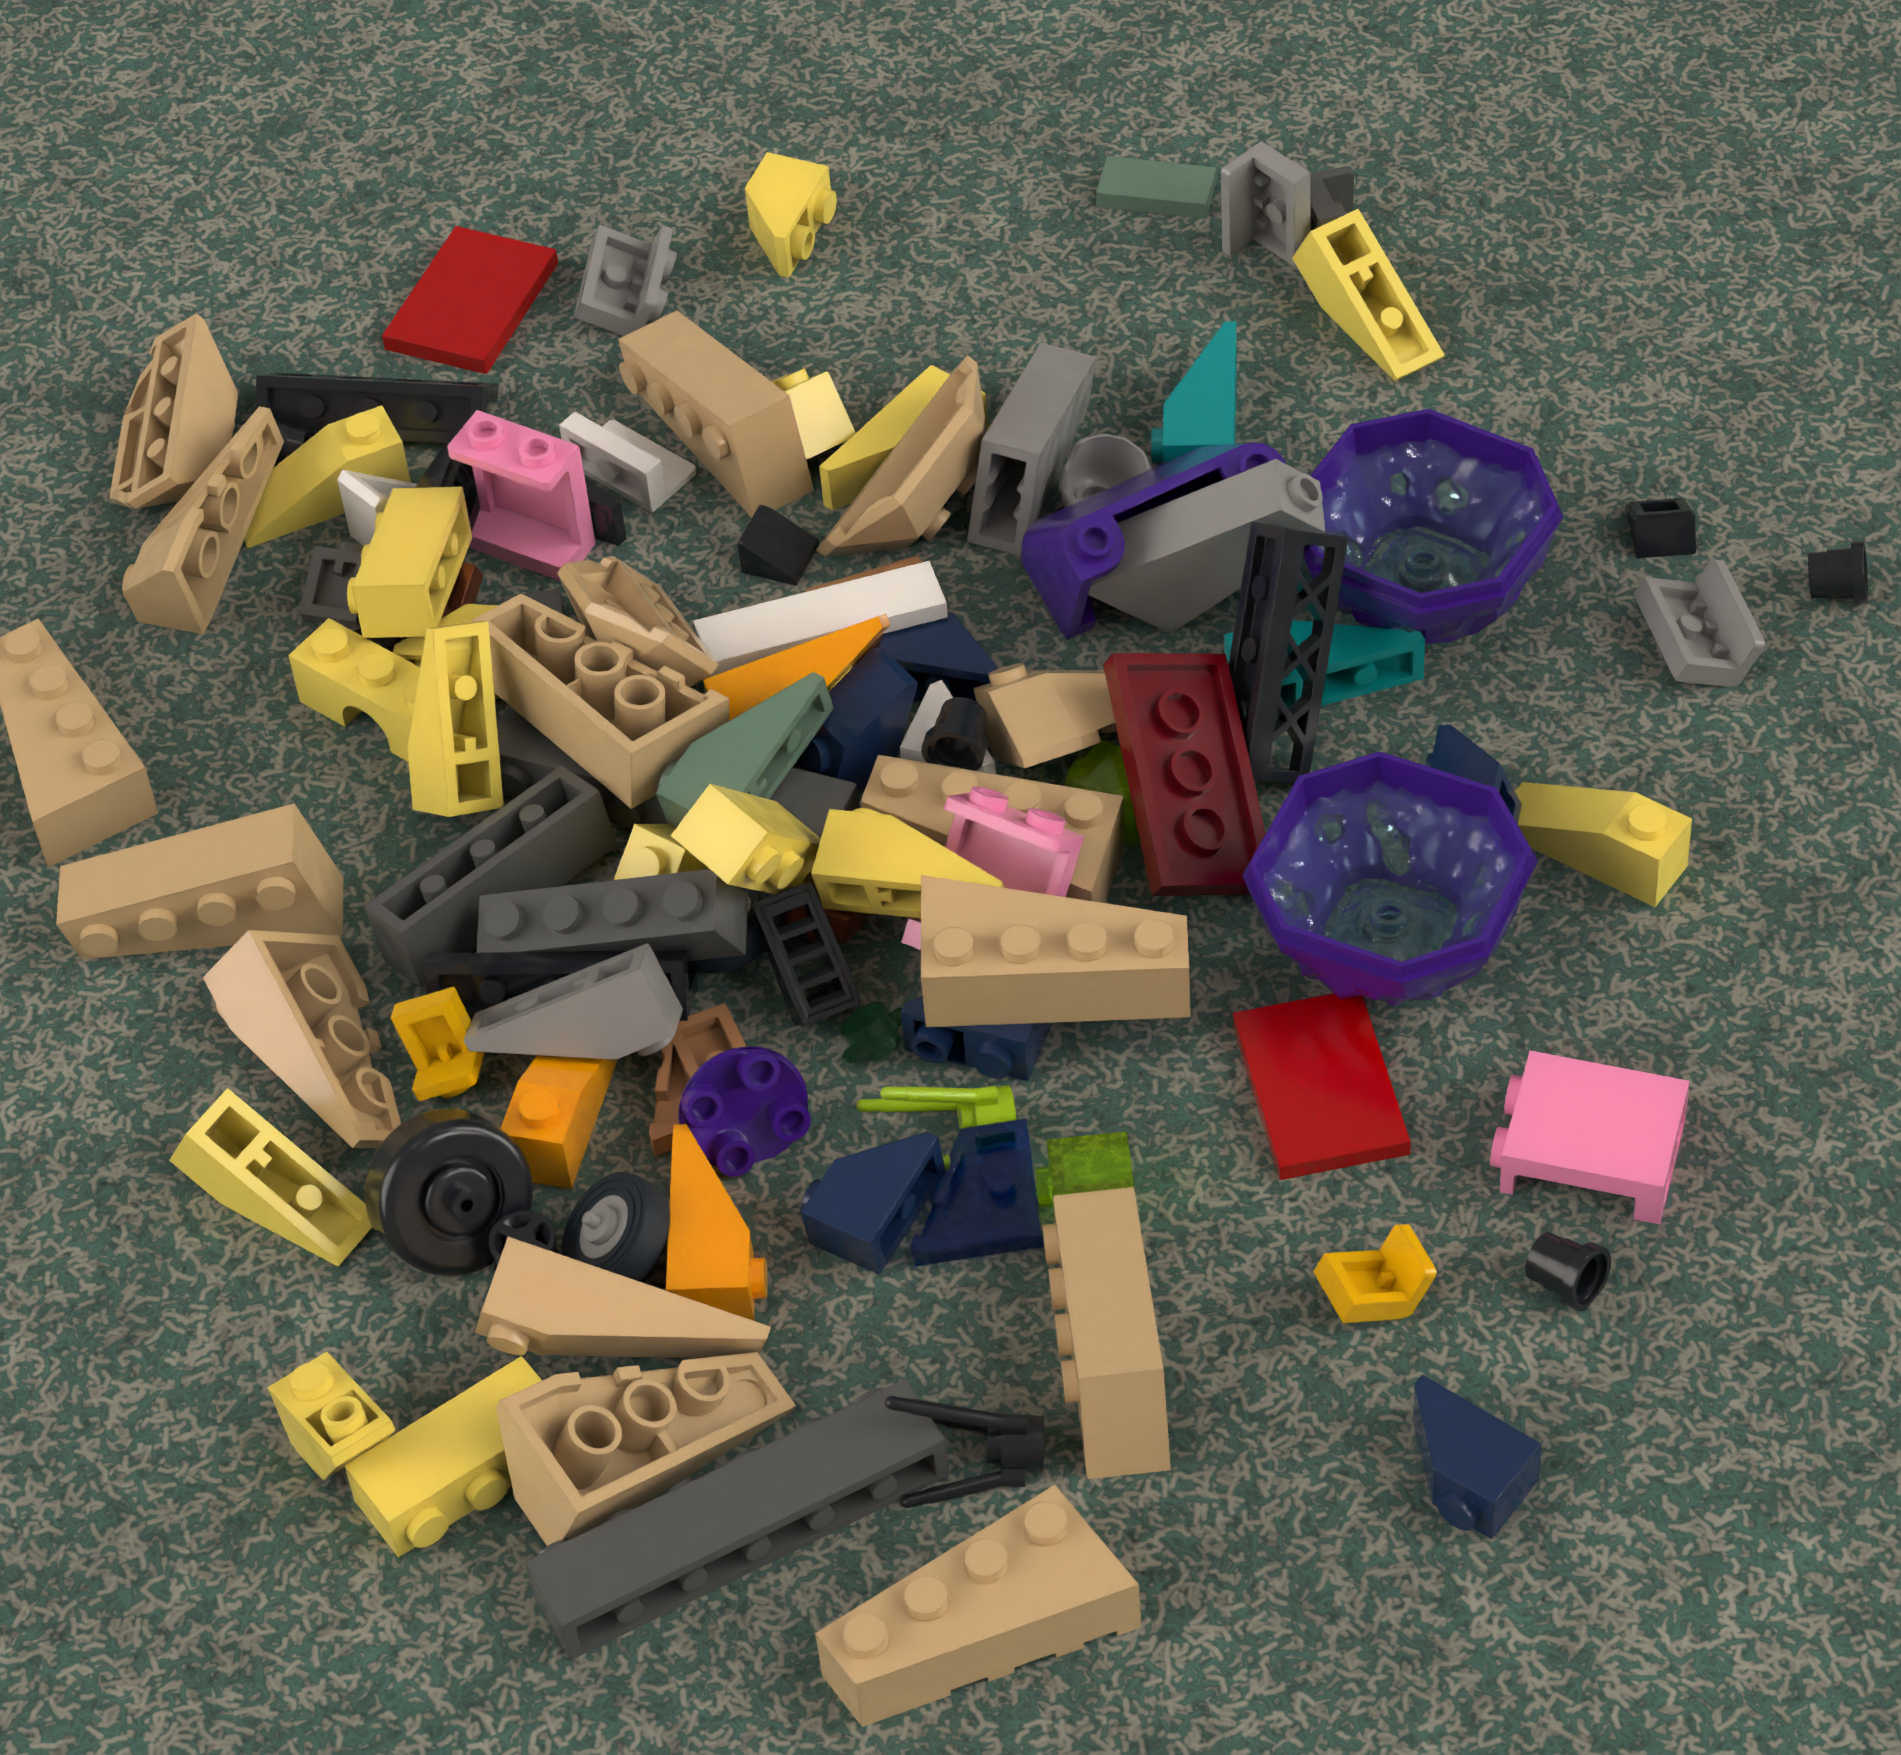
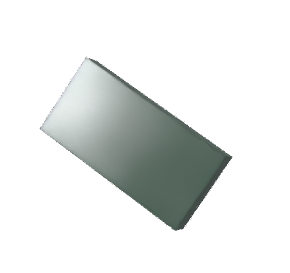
M1107 156L1096 190V207L1206 219L1217 183V167Z

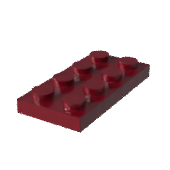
M1113 653L1105 661L1103 667L1152 896L1250 894L1242 875L1266 832L1226 654Z

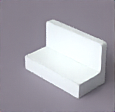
M574 412L559 424L561 439L579 445L585 475L651 513L696 475L694 464L615 420H610L603 426H600Z

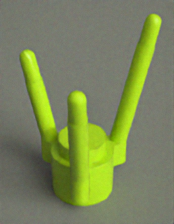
M1009 1085L981 1088L883 1087L880 1091L881 1099H861L856 1103L857 1110L861 1112L957 1111L962 1138L974 1137L976 1143L943 1156L946 1171L980 1157L1001 1155V1140L1016 1138L1015 1103Z

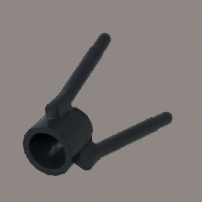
M889 1396L885 1399V1406L890 1410L930 1417L935 1424L988 1432L987 1463L1001 1464V1471L903 1495L900 1503L904 1508L937 1503L998 1487H1025L1026 1471H1043L1044 1416L998 1414L897 1396Z

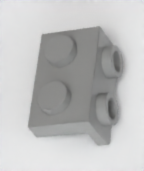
M1262 141L1242 155L1230 160L1221 170L1222 251L1231 257L1255 240L1295 267L1296 264L1292 257L1311 231V173L1298 162L1288 159Z
M599 225L591 242L574 318L622 336L644 327L648 320L651 322L658 320L668 296V291L661 289L660 285L661 283L666 284L677 255V252L669 250L673 229L662 225L653 244H649Z
M1711 559L1696 583L1644 577L1633 594L1675 681L1723 687L1740 685L1765 648V640L1724 560Z

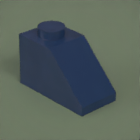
M947 612V618L883 634L879 647L882 646L918 682L913 701L922 702L929 685L942 680L953 698L964 697L977 702L973 688L991 683L988 674L998 669L997 665L954 613Z
M882 646L871 649L829 691L834 709L800 755L797 762L805 771L857 783V790L866 788L878 755L898 757L918 682Z
M924 1132L835 1159L822 1180L816 1179L809 1185L801 1202L800 1213L809 1243L876 1274H880L946 1172L938 1137Z
M1421 1375L1414 1384L1413 1422L1432 1504L1438 1508L1442 1517L1454 1527L1464 1531H1469L1473 1528L1488 1538L1493 1539L1539 1481L1541 1443L1426 1376Z

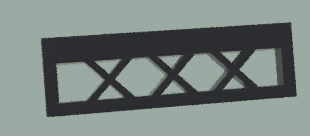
M275 372L256 376V409L259 406L270 408L275 421L309 429L310 436H314L328 424L382 405L402 441L445 443L451 435L458 433L476 410L487 413V403L497 401L499 383Z
M1251 522L1228 665L1254 780L1294 784L1298 776L1310 773L1348 537ZM1304 545L1324 546L1325 553L1322 571L1308 584L1300 571ZM1306 606L1314 619L1312 632L1298 646L1290 634L1292 619ZM1296 669L1303 679L1302 694L1296 702L1287 708L1280 697L1282 681ZM1286 731L1293 741L1289 769L1269 767L1272 743Z
M687 950L653 951L683 1008L679 1021H688L697 992V976L695 971H688ZM627 951L428 953L424 962L427 994L455 987L472 1021L476 1012Z

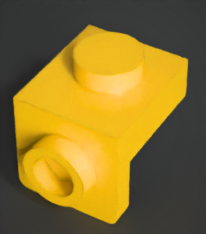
M455 987L394 1005L391 1020L417 1069L412 1090L418 1101L437 1096L443 1098L454 1097L476 1084L485 1052L469 1051L463 1041L471 1019Z
M1409 1224L1394 1225L1380 1250L1324 1253L1313 1273L1342 1323L1396 1320L1412 1315L1435 1279L1437 1271Z

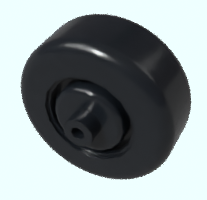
M460 1109L427 1111L400 1124L384 1139L377 1149L369 1166L365 1183L366 1210L377 1236L391 1251L412 1267L438 1276L465 1275L494 1263L489 1249V1233L494 1224L505 1215L513 1212L531 1211L533 1199L530 1167L516 1142L485 1118Z

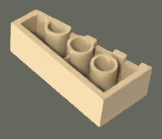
M679 311L670 313L618 339L624 362L619 364V370L627 388L631 393L635 395L639 393L751 518L759 505H765L773 510H777L814 491L790 395Z
M519 594L472 619V622L488 621L494 693L631 809L656 795L659 780L666 767L673 761H679L692 742L729 721L728 697L712 689L706 694H702L686 686L685 676L664 665L659 671H656L634 660L633 649L615 640L607 643L598 642L586 635L585 625L523 594Z
M36 619L0 636V706L31 819L47 868L158 814L145 766L41 621Z
M878 755L861 799V808L892 815L944 847L955 815L944 810L947 796L969 793L973 786L992 789L1009 797L1007 806L1021 812L1028 813V809L1035 808L1057 814L1066 820L1065 829L1084 836L1066 897L1106 903L1126 843L1123 796Z
M294 803L60 866L56 925L82 959L232 946L248 930L343 935L344 877Z
M921 875V983L926 1027L1191 1017L1187 916Z
M1134 1187L1054 1195L1055 1223L1042 1225L1046 1265L1060 1264V1268L1048 1269L1053 1310L1065 1309L1066 1311L1064 1314L1054 1315L1059 1356L1071 1355L1072 1360L1061 1361L1065 1404L1077 1402L1087 1479L1171 1470L1164 1369Z
M1053 1485L816 1632L822 1676L863 1727L950 1696L951 1690L984 1678H987L988 1682L1015 1673L1014 1667L1042 1657L1055 1654L1057 1658L1084 1648L1083 1643L1113 1632L1119 1636L1141 1628L1139 1584L1057 1486Z

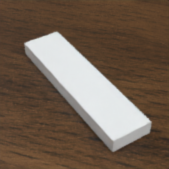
M926 561L693 620L696 635L719 664L712 675H710L712 677L883 614H887L890 626L883 633L885 634L948 617L947 602L931 563Z

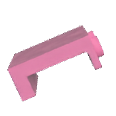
M476 410L447 446L451 459L471 465L473 468L481 510L478 513L472 531V540L469 548L561 581L557 573L563 564L583 561L596 544L580 447L574 443Z
M973 786L969 793L947 796L944 810L955 815L945 848L1001 880L1004 888L1066 897L1084 836L1065 829L1066 820L1063 817L1035 808L1028 809V813L1021 812L1007 806L1009 797L984 787ZM908 918L901 942L921 950V919Z
M1529 1051L1523 1076L1512 1074L1509 1080L1504 1106V1114L1512 1115L1509 1129L1497 1127L1493 1140L1490 1166L1501 1168L1500 1193L1513 1195L1518 1175L1633 1197L1635 1198L1633 1219L1661 1224L1686 1120L1690 1081Z

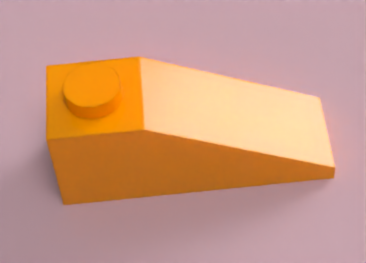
M887 614L868 619L703 679L706 690L708 692L712 689L729 698V721L812 672L824 677L829 691L890 626Z
M537 1055L518 1080L500 1129L508 1134L522 1150L530 1167L532 1183L572 1189L618 1059Z
M673 1124L666 1291L754 1321L755 1299L767 1298L768 1277L766 1258H754L750 1230L687 1124Z

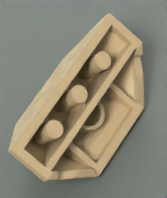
M197 313L154 339L149 351L153 359L140 375L124 413L109 499L120 506L139 509L179 501L232 439V433L235 428L234 420L238 391L205 320Z
M967 355L953 370L816 551L824 557L907 548L920 536L924 537L927 541H930L951 515L943 506L953 492L957 490L962 495H965L976 482L981 441L987 432L976 361Z
M604 557L600 563L591 560L564 563L557 574L581 624L586 626V635L598 642L607 643L615 640L633 649L634 660L656 671H659L665 665L684 675L685 685L688 687L712 675L719 665L661 586L616 557Z

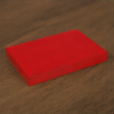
M455 226L383 333L384 349L487 374L558 265L556 249Z
M1332 993L1233 1013V1029L1280 1180L1410 1155L1411 1141L1363 995L1339 999Z

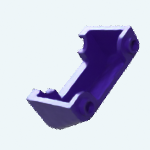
M1254 442L1197 448L1041 518L1029 526L1023 537L1020 557L1025 570L1065 638L1068 640L1094 628L1096 619L1092 607L1095 598L1088 595L1091 582L1115 570L1124 556L1125 540L1117 523L1274 459L1286 464L1283 457L1276 449L1266 444Z

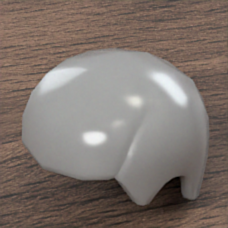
M1105 433L1080 439L1074 444L1059 477L1058 492L1061 495V503L1066 508L1152 469L1144 450L1127 438Z

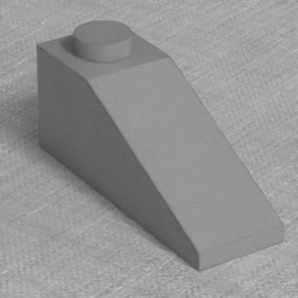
M646 943L476 1012L463 1041L468 1050L472 1052L613 1060L637 1052L639 1056H646L661 1050L672 1041L683 1008L649 943Z

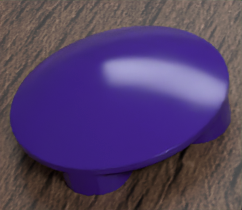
M755 1046L733 1048L719 1053L706 1061L697 1069L686 1084L680 1099L678 1112L679 1124H687L709 1163L730 1177L741 1176L747 1173L756 1162L775 1158L795 1140L802 1138L807 1133L811 1123V1116L807 1110V1089L798 1069L780 1053Z

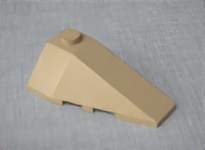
M259 406L144 541L135 564L128 566L123 578L122 591L137 622L204 634L213 617L284 443L270 408Z
M1018 663L990 672L988 676L991 683L973 688L977 703L985 709L987 714L985 730L995 759L1018 767L1027 768L1100 743L1098 729H1101L1102 733L1117 731L1104 670L1026 671L1024 663Z
M248 930L203 977L216 1002L218 1013L226 1021L229 1029L352 1148H379L384 1139L401 1124L390 1080L381 1072L372 1068L369 1053L377 1052L382 1047L377 1031L366 1028L363 1031L357 1008L367 1006L370 1000L366 985L339 935Z
M507 1237L475 1333L486 1336L487 1343L495 1349L512 1355H525L527 1351L538 1355L706 1358L758 1352L760 1354L771 1327Z
M758 1352L682 1360L676 1368L640 1371L639 1365L617 1367L613 1375L580 1378L579 1372L555 1374L500 1400L496 1406L514 1498L548 1546L559 1540H570L603 1524L606 1519L620 1510L635 1509L649 1502L795 1409L796 1405Z

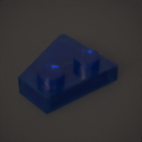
M1027 1118L961 1128L949 1154L950 1166L946 1173L939 1177L930 1198L932 1210L921 1235L915 1234L911 1242V1253L915 1267L1044 1247Z

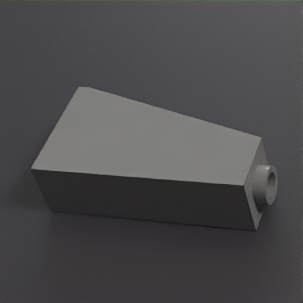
M1044 343L1039 344L982 438L967 542L1021 555L1024 534L1029 526L1040 519L1089 405L1096 363L1095 356Z
M1274 459L1117 523L1125 540L1123 559L1119 566L1111 573L1091 582L1088 595L1161 630L1174 632L1241 588L1252 521L1325 533L1323 496L1320 481Z

